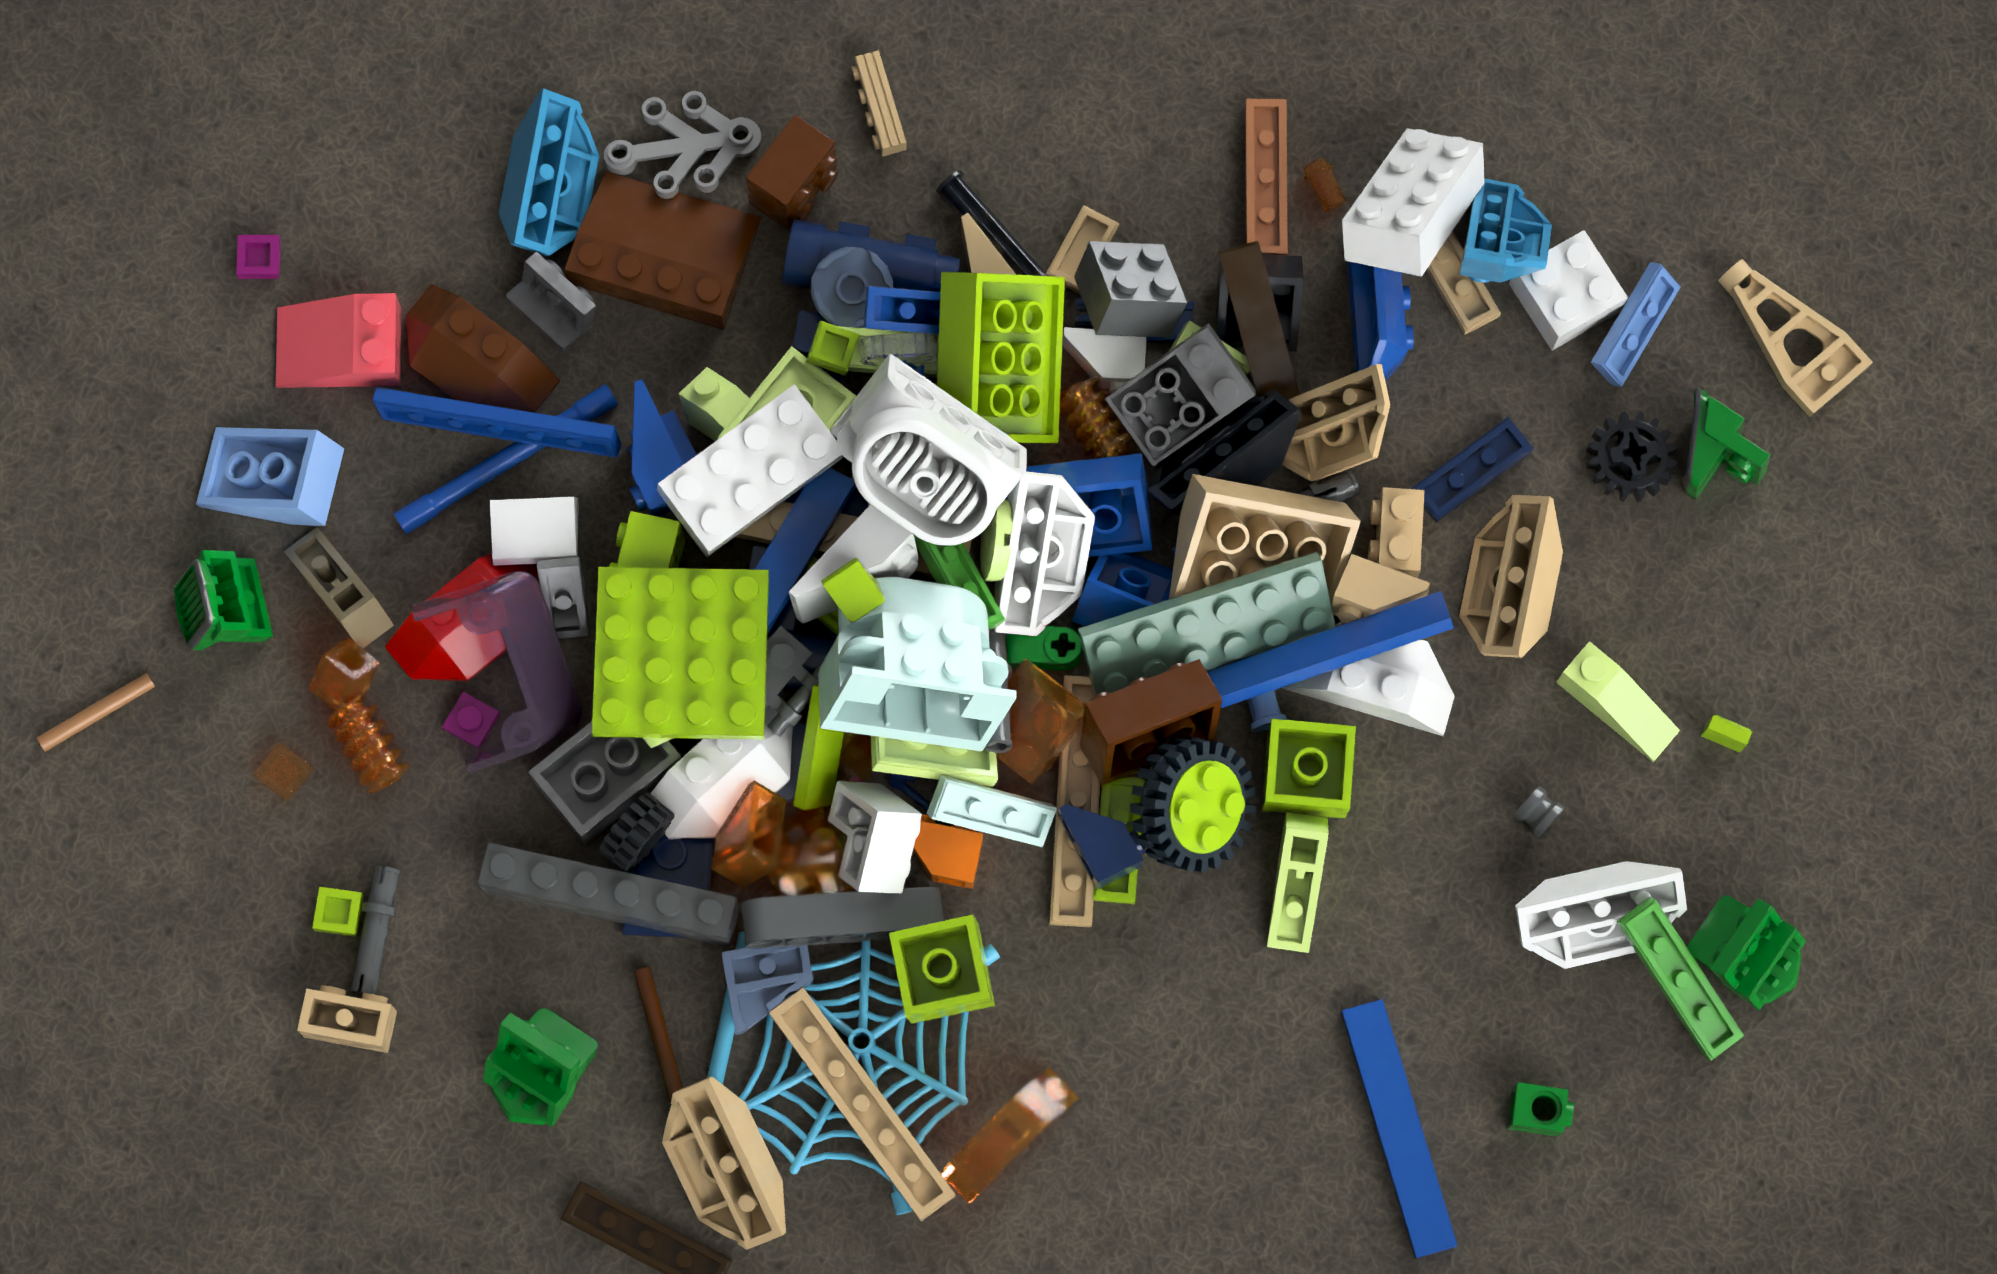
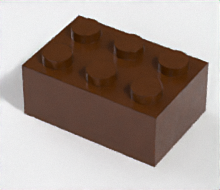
M1200 659L1187 664L1183 662L1174 664L1164 673L1149 679L1147 677L1138 678L1123 689L1112 693H1099L1091 698L1089 702L1085 703L1080 747L1101 785H1105L1138 772L1140 768L1146 769L1151 767L1146 761L1151 753L1160 755L1157 747L1163 743L1171 744V739L1195 737L1215 741L1222 697Z

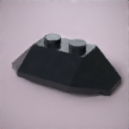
M1276 390L1266 392L1262 397L1250 398L1160 461L1154 472L1153 482L1148 487L1149 494L1173 515H1180L1192 474L1257 486L1282 466L1302 415L1300 409Z

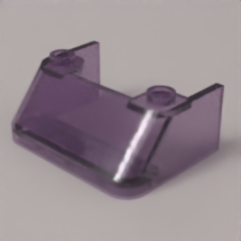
M513 571L412 605V614L415 622L456 608L461 623L472 633L487 634L500 629L527 706L523 710L510 714L504 720L501 727L502 743L464 755L468 774L531 753L578 725L582 716L581 704L539 582L532 574L526 571Z

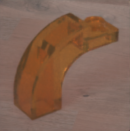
M1048 1068L1005 1104L953 1157L940 1174L970 1205L999 1178L1008 1166L1041 1133L1070 1109L1079 1097Z

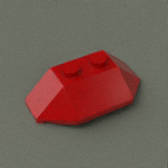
M492 553L478 558L414 609L386 644L385 649L410 679L470 681L534 629L540 589L537 568L533 564L493 566Z

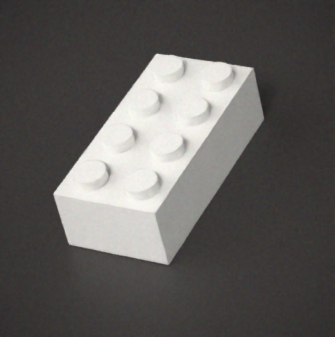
M1407 128L1342 220L1345 261L1422 277L1484 185L1483 143L1466 140L1462 137H1449L1429 133L1421 129Z
M794 384L659 482L656 490L704 555L708 557L841 460L843 455L839 452L837 440Z

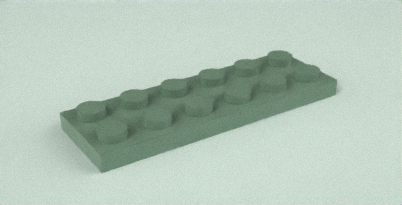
M1315 552L1079 628L1078 631L1095 696L1102 692L1112 693L1123 689L1132 681L1141 677L1149 679L1164 673L1172 665L1181 662L1187 664L1200 659L1206 671H1210L1335 628V622L1322 559Z

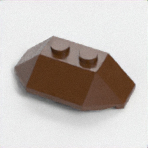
M431 284L406 314L410 368L452 400L535 413L560 382L521 341L459 295Z

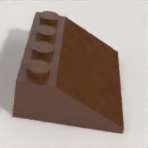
M606 171L577 232L565 267L566 277L574 286H580L590 291L724 330L761 217L679 192L673 198L663 199L655 193L654 185Z

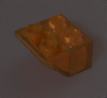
M830 805L803 810L800 814L780 822L769 823L762 829L750 833L775 896L838 893L854 889L838 876L847 839L841 830L828 821Z

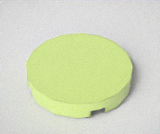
M1004 499L999 505L992 521L981 535L980 570L984 581H1000L1004 578L1011 552V549H1009L1010 545H1007L1008 534H1011V531H1013V511L1008 499Z

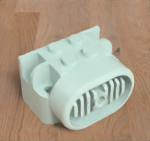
M882 577L875 579L880 585L885 601L868 614L851 623L838 607L839 635L821 664L818 673L820 728L983 751L1017 696L1016 690L1001 688L1008 675V664L1006 660L996 656L989 649L987 608L976 594L967 589L952 585L900 577Z

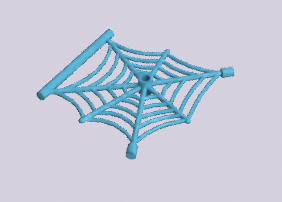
M739 932L735 950L747 948L744 932ZM862 941L860 950L830 962L811 964L812 971L837 967L861 957L860 972L838 981L809 984L804 989L822 991L843 987L860 979L859 992L840 999L815 1000L812 998V1000L831 1026L833 1025L848 1037V1049L857 1061L861 1057L865 1072L877 1088L878 1078L885 1071L893 1067L908 1074V1076L893 1083L882 1093L885 1099L890 1097L900 1087L916 1079L925 1084V1086L910 1095L894 1109L897 1115L930 1090L934 1089L939 1092V1094L923 1103L903 1122L906 1128L927 1109L944 1098L948 1097L953 1100V1102L934 1115L919 1132L915 1140L920 1145L939 1120L959 1105L965 1106L968 1104L965 1084V1051L969 1012L961 1013L957 1092L946 1085V1041L949 1016L941 1017L938 1050L939 1081L925 1074L923 1059L924 1021L916 1024L917 1068L904 1062L902 1036L906 1021L904 1008L892 1017L877 1015L868 1011L869 996L885 1003L902 1007L903 1002L901 999L889 997L869 988V977L890 986L899 987V982L870 970V955L895 965L894 957L871 948V941ZM992 944L984 948L987 966L1000 958ZM726 988L707 1078L712 1076L721 1084L724 1082L735 1032L728 988ZM859 999V1010L831 1013L825 1008V1006L844 1005ZM770 1014L766 1016L764 1043L757 1066L744 1091L739 1096L743 1101L751 1093L765 1064L773 1029V1019ZM858 1017V1028L853 1030L840 1019ZM868 1019L882 1022L872 1031L867 1029ZM895 1025H897L895 1036L896 1056L876 1046L875 1039ZM861 1036L870 1039L869 1045L864 1049L855 1047L856 1039ZM787 1039L780 1067L766 1091L745 1103L749 1110L756 1109L781 1121L803 1141V1144L795 1157L776 1137L758 1127L762 1138L772 1143L785 1155L792 1164L789 1169L791 1174H797L801 1166L825 1159L852 1160L876 1170L892 1183L880 1165L852 1153L824 1152L807 1157L812 1145L832 1137L861 1139L854 1130H832L818 1135L826 1120L845 1117L841 1111L831 1112L835 1103L820 1084L809 1078L813 1073L803 1060L795 1075L780 1082L788 1066L792 1050V1044ZM871 1054L886 1062L875 1072L870 1057ZM800 1082H804L819 1092L826 1101L818 1113L804 1099L787 1091V1089ZM780 1094L799 1104L815 1119V1122L808 1135H806L789 1118L762 1103ZM892 1183L894 1192L891 1193L895 1214L902 1215L912 1212L913 1210Z

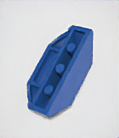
M1347 261L1355 372L1375 364H1382L1386 381L1403 363L1408 351L1407 349H1413L1412 325L1405 324L1404 311L1410 310L1409 285H1402V272Z

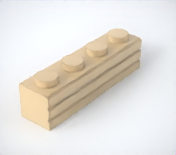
M879 50L855 56V66H851L854 81L859 80L862 89H858L861 104H867L869 112H865L868 127L873 126L875 135H872L875 150L880 149L882 157L905 151L906 139Z

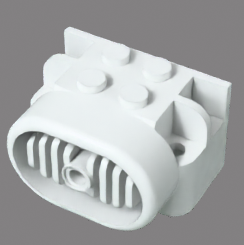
M891 353L830 430L831 434L837 437L839 452L852 462L854 482L863 498L918 538L932 544L957 545L967 542L982 533L992 521L996 509L1026 473L1027 449Z

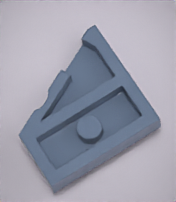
M807 945L758 949L742 948L722 952L736 1035L746 1032L769 1015V1012L801 988H805L813 982Z

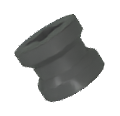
M1540 785L1515 812L1513 817L1519 822L1525 821L1530 825L1532 834L1539 838L1566 807L1560 801L1553 802L1547 796V790Z

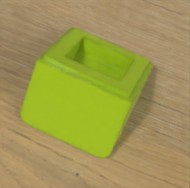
M857 557L821 580L822 585L851 623L856 622L885 601V596L879 583Z

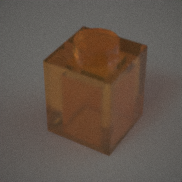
M348 637L322 655L308 689L340 715L366 696L380 662Z

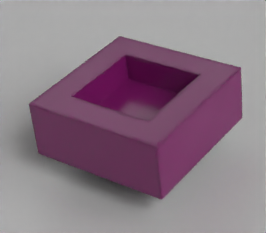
M238 235L236 266L238 279H280V236Z
M462 692L444 722L442 729L480 750L501 714L496 709Z

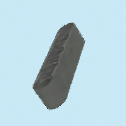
M939 887L903 888L902 894L854 891L762 897L741 903L746 947L753 949L890 940V932L945 921L942 894Z

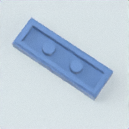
M1649 263L1591 361L1592 365L1613 386H1623L1681 288L1659 263Z

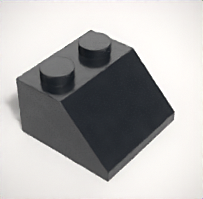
M1262 254L1288 351L1297 352L1304 282L1302 256ZM1219 260L1216 334L1221 341L1232 348L1245 349L1221 261Z

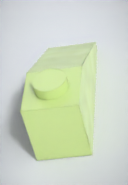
M708 367L679 393L688 423L714 441L717 440L718 436L749 399L736 385Z
M1590 641L1563 671L1556 682L1652 762L1657 759L1680 731L1635 681Z
M1286 812L1267 947L1309 953L1329 835L1328 818Z

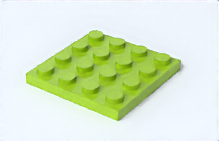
M598 567L592 717L593 737L764 740L769 570Z

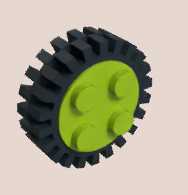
M1195 737L1171 739V744L1163 743L1157 747L1160 755L1151 753L1146 759L1152 770L1140 768L1137 777L1144 780L1145 783L1143 787L1133 785L1131 794L1141 796L1140 803L1130 804V813L1140 815L1141 818L1131 822L1133 831L1142 833L1136 840L1140 846L1147 847L1145 853L1150 858L1157 859L1156 862L1192 872H1207L1208 867L1216 869L1222 866L1221 859L1230 860L1235 855L1230 846L1241 848L1245 842L1238 835L1239 830L1250 831L1252 823L1243 819L1245 813H1255V805L1246 803V798L1256 795L1255 787L1244 785V783L1253 777L1250 770L1242 769L1246 764L1242 756L1234 755L1236 750L1229 746H1224L1223 743Z

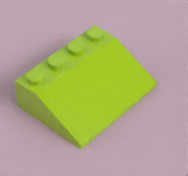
M941 272L937 386L1018 443H1058L1065 277Z

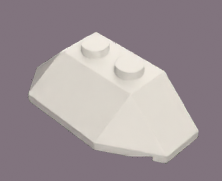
M1026 472L1008 495L1013 511V531H1011V534H1008L1007 545H1010L1009 549H1011L1004 578L1000 581H995V602L1002 612L1005 621L1000 626L994 628V630L999 633L1037 636L1045 629L1048 623L1057 618L1082 595L1095 515L1062 475Z
M1341 621L1337 623L1335 627L1344 625L1346 623ZM1418 640L1283 687V689L1441 736L1444 735L1455 697L1429 643L1424 640Z
M768 705L765 708L764 740L702 739L668 770L651 792L654 798L675 815L669 828L665 831L668 839L728 838L790 781L793 726L790 725L780 737L775 734L767 725L778 713Z
M1625 861L1546 879L1515 905L1521 945L1565 969L1636 953L1617 924V921L1651 897L1656 899L1672 924L1676 917L1679 918L1687 910L1682 871L1680 868Z

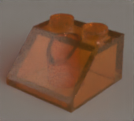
M1026 658L1008 682L1009 690H1016L1017 696L1010 707L1013 747L1008 752L996 753V756L1032 784L1046 775L1082 725L1085 703Z

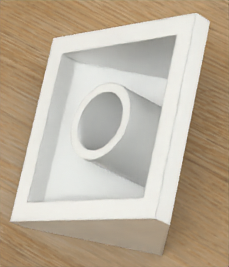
M552 497L490 500L493 566L537 564L539 560L577 557L578 498Z

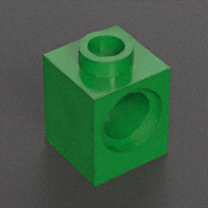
M1517 1082L1512 1087L1507 1129L1556 1137L1560 1136L1564 1132V1127H1571L1573 1120L1574 1102L1567 1101L1569 1090ZM1534 1100H1544L1551 1106L1552 1117L1549 1121L1538 1120L1533 1115L1532 1103Z

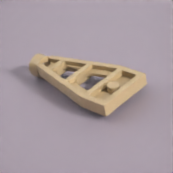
M1743 259L1732 266L1718 280L1736 302L1782 388L1809 417L1873 363L1845 331L1757 271L1752 270ZM1745 280L1750 283L1746 288L1739 286ZM1766 299L1774 300L1790 315V320L1775 332L1768 329L1757 313L1758 305ZM1794 329L1806 330L1818 338L1823 345L1822 352L1803 367L1795 365L1784 348L1785 336Z

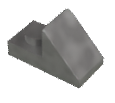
M569 557L537 561L547 640L589 636L584 576L581 573L580 558Z

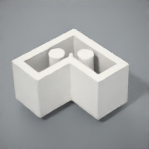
M837 781L828 821L848 836L838 876L858 892L902 894L905 879L910 873V859L915 839L920 832L922 814L880 783Z

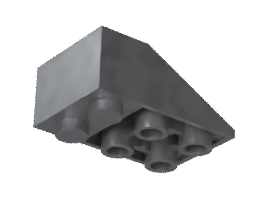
M1208 323L1114 391L1105 400L1149 462L1154 466L1252 398L1256 393V389Z

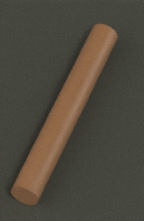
M146 672L36 738L46 752L156 686Z

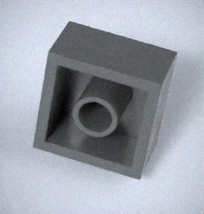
M1089 241L1074 275L1096 335L1171 338L1187 304L1165 245Z

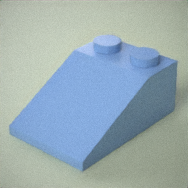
M216 427L196 505L201 508L290 525L325 526L344 448L318 430Z

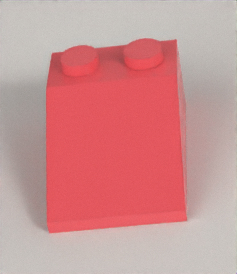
M396 293L350 294L277 307L276 388L400 386L401 305Z

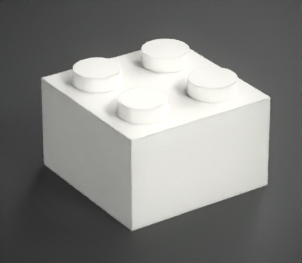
M1585 230L1551 248L1548 252L1546 269L1510 279L1509 282L1512 290L1552 351L1621 312L1628 299Z

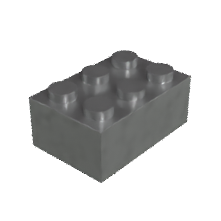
M591 721L528 771L536 787L582 843L586 845L618 820L624 812L626 813L629 806L636 802L638 797L646 792L651 793L668 770L681 759V756L669 741L650 748L643 738L593 737Z

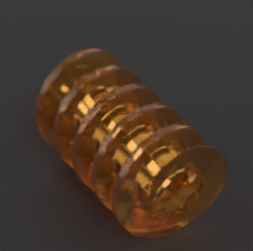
M1098 376L1080 381L1060 394V414L1069 415L1066 419V425L1069 429H1077L1074 438L1078 443H1085L1082 451L1086 457L1094 456L1093 459L1130 455L1133 452L1134 447L1127 448L1126 446L1132 438L1130 433L1119 434L1118 430L1123 425L1120 419L1110 420L1109 417L1114 412L1110 405H1101V402L1109 395L1108 392L1103 390L1094 393L1092 390L1101 381Z
M361 699L350 702L335 711L327 718L326 724L329 729H337L334 734L336 742L344 744L342 748L344 756L353 758L350 762L353 772H361L358 781L361 786H370L366 794H372L398 781L411 765L409 762L395 763V760L403 753L401 747L388 750L387 746L395 739L393 733L380 736L379 731L387 724L386 720L372 721L371 717L379 708L377 704L364 707V700Z

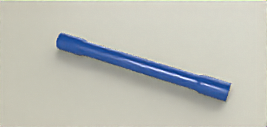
M604 384L576 401L572 407L557 415V417L591 422L616 407L618 403L608 386ZM515 441L432 493L425 494L393 513V515L407 535L435 518L445 508L546 446Z

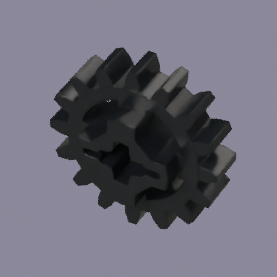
M1625 411L1620 414L1618 423L1611 417H1608L1603 424L1605 431L1596 428L1592 435L1596 442L1589 443L1586 449L1587 453L1595 457L1589 459L1586 467L1587 469H1597L1598 471L1592 480L1594 484L1602 481L1608 484L1604 494L1608 496L1615 489L1620 491V501L1624 502L1628 494L1633 493L1636 501L1641 502L1645 496V490L1654 497L1660 491L1658 483L1665 486L1668 484L1672 477L1666 471H1673L1677 466V461L1668 457L1675 453L1677 445L1666 444L1665 441L1671 432L1668 429L1659 433L1656 430L1659 422L1657 418L1647 424L1644 423L1643 412H1639L1635 420H1630ZM1617 435L1618 447L1610 448L1609 451L1605 452L1608 441ZM1627 449L1631 451L1632 456L1640 457L1637 463H1633L1631 457H1624ZM1658 462L1655 473L1646 479V466ZM1612 471H1615L1621 476H1623L1625 480L1615 475Z

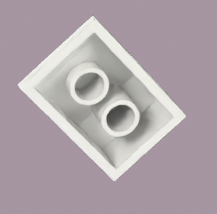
M870 504L789 591L796 618L801 623H806L838 610L837 604L822 585L821 580L855 557L859 559L874 578H910L918 566L916 561L919 559L914 534Z

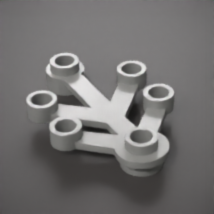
M690 91L682 99L684 114L691 119H701L717 131L701 134L668 112L662 99L651 97L642 104V114L645 122L650 125L660 126L676 138L632 145L626 140H615L605 148V165L611 173L625 176L634 171L637 162L679 156L668 171L659 172L653 181L655 193L660 198L670 199L678 193L679 184L705 151L720 149L710 165H701L694 172V181L697 189L701 192L709 193L718 187L719 178L736 157H747L759 148L761 144V131L758 125L751 119L744 117L728 119L708 106L706 98L701 92ZM692 101H699L702 104L698 109L688 108V104ZM652 107H658L662 110L655 116L647 113ZM738 131H744L748 134L743 140H737L733 137ZM617 150L627 152L624 158L617 159L613 157L614 152ZM705 174H710L714 177L709 183H703L699 180ZM665 180L673 182V186L670 189H662L659 185Z

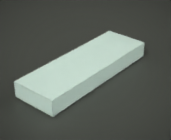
M941 775L927 815L931 819L1043 847L1057 808L1051 803Z

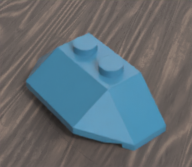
M544 88L539 90L513 136L499 216L511 245L534 253L537 251L540 255L547 257L576 238L591 203L599 154L591 132L581 115L583 111L579 101Z
M1484 178V185L1473 199L1459 275L1468 276L1471 280L1481 283L1489 281L1500 283L1546 269L1552 224L1532 202L1524 198V192L1518 185Z

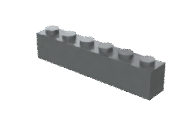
M489 842L478 880V885L487 894L613 922L641 926L731 947L741 907L736 896Z

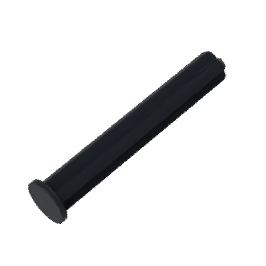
M961 170L952 173L939 185L936 192L939 195L945 194L963 216L969 213L1016 275L1048 276L962 179L963 172Z

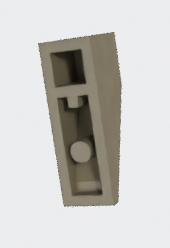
M318 527L283 551L360 650L394 626L375 596Z

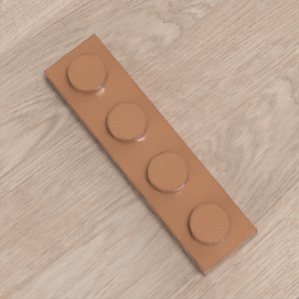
M1246 99L1245 244L1258 241L1262 254H1288L1286 99Z

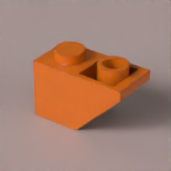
M922 814L920 832L915 839L912 852L931 881L973 889L983 843V833L951 824V827L935 824V819Z

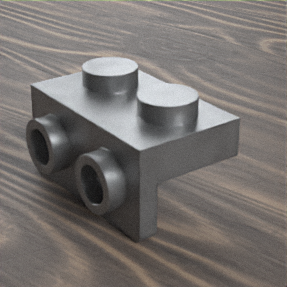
M537 251L525 261L522 281L506 294V301L561 351H566L592 328L596 305L591 295L580 286L575 287L564 277L563 271L554 261L549 259L546 261Z

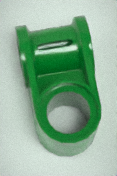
M1045 626V629L1037 636L1006 633L1007 663L1010 664L1012 669H1015L1016 666H1024V670L1028 671L1037 669L1068 671L1075 668L1081 661V639L1078 633L1071 628ZM1060 641H1067L1069 648L1072 649L1067 651L1066 657H1058V651L1052 649L1059 648Z

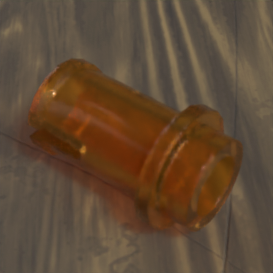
M1321 158L1308 164L1303 169L1306 174L1303 179L1305 183L1310 182L1323 207L1324 213L1343 206L1348 200L1332 173L1334 166L1332 163H1327L1325 158Z

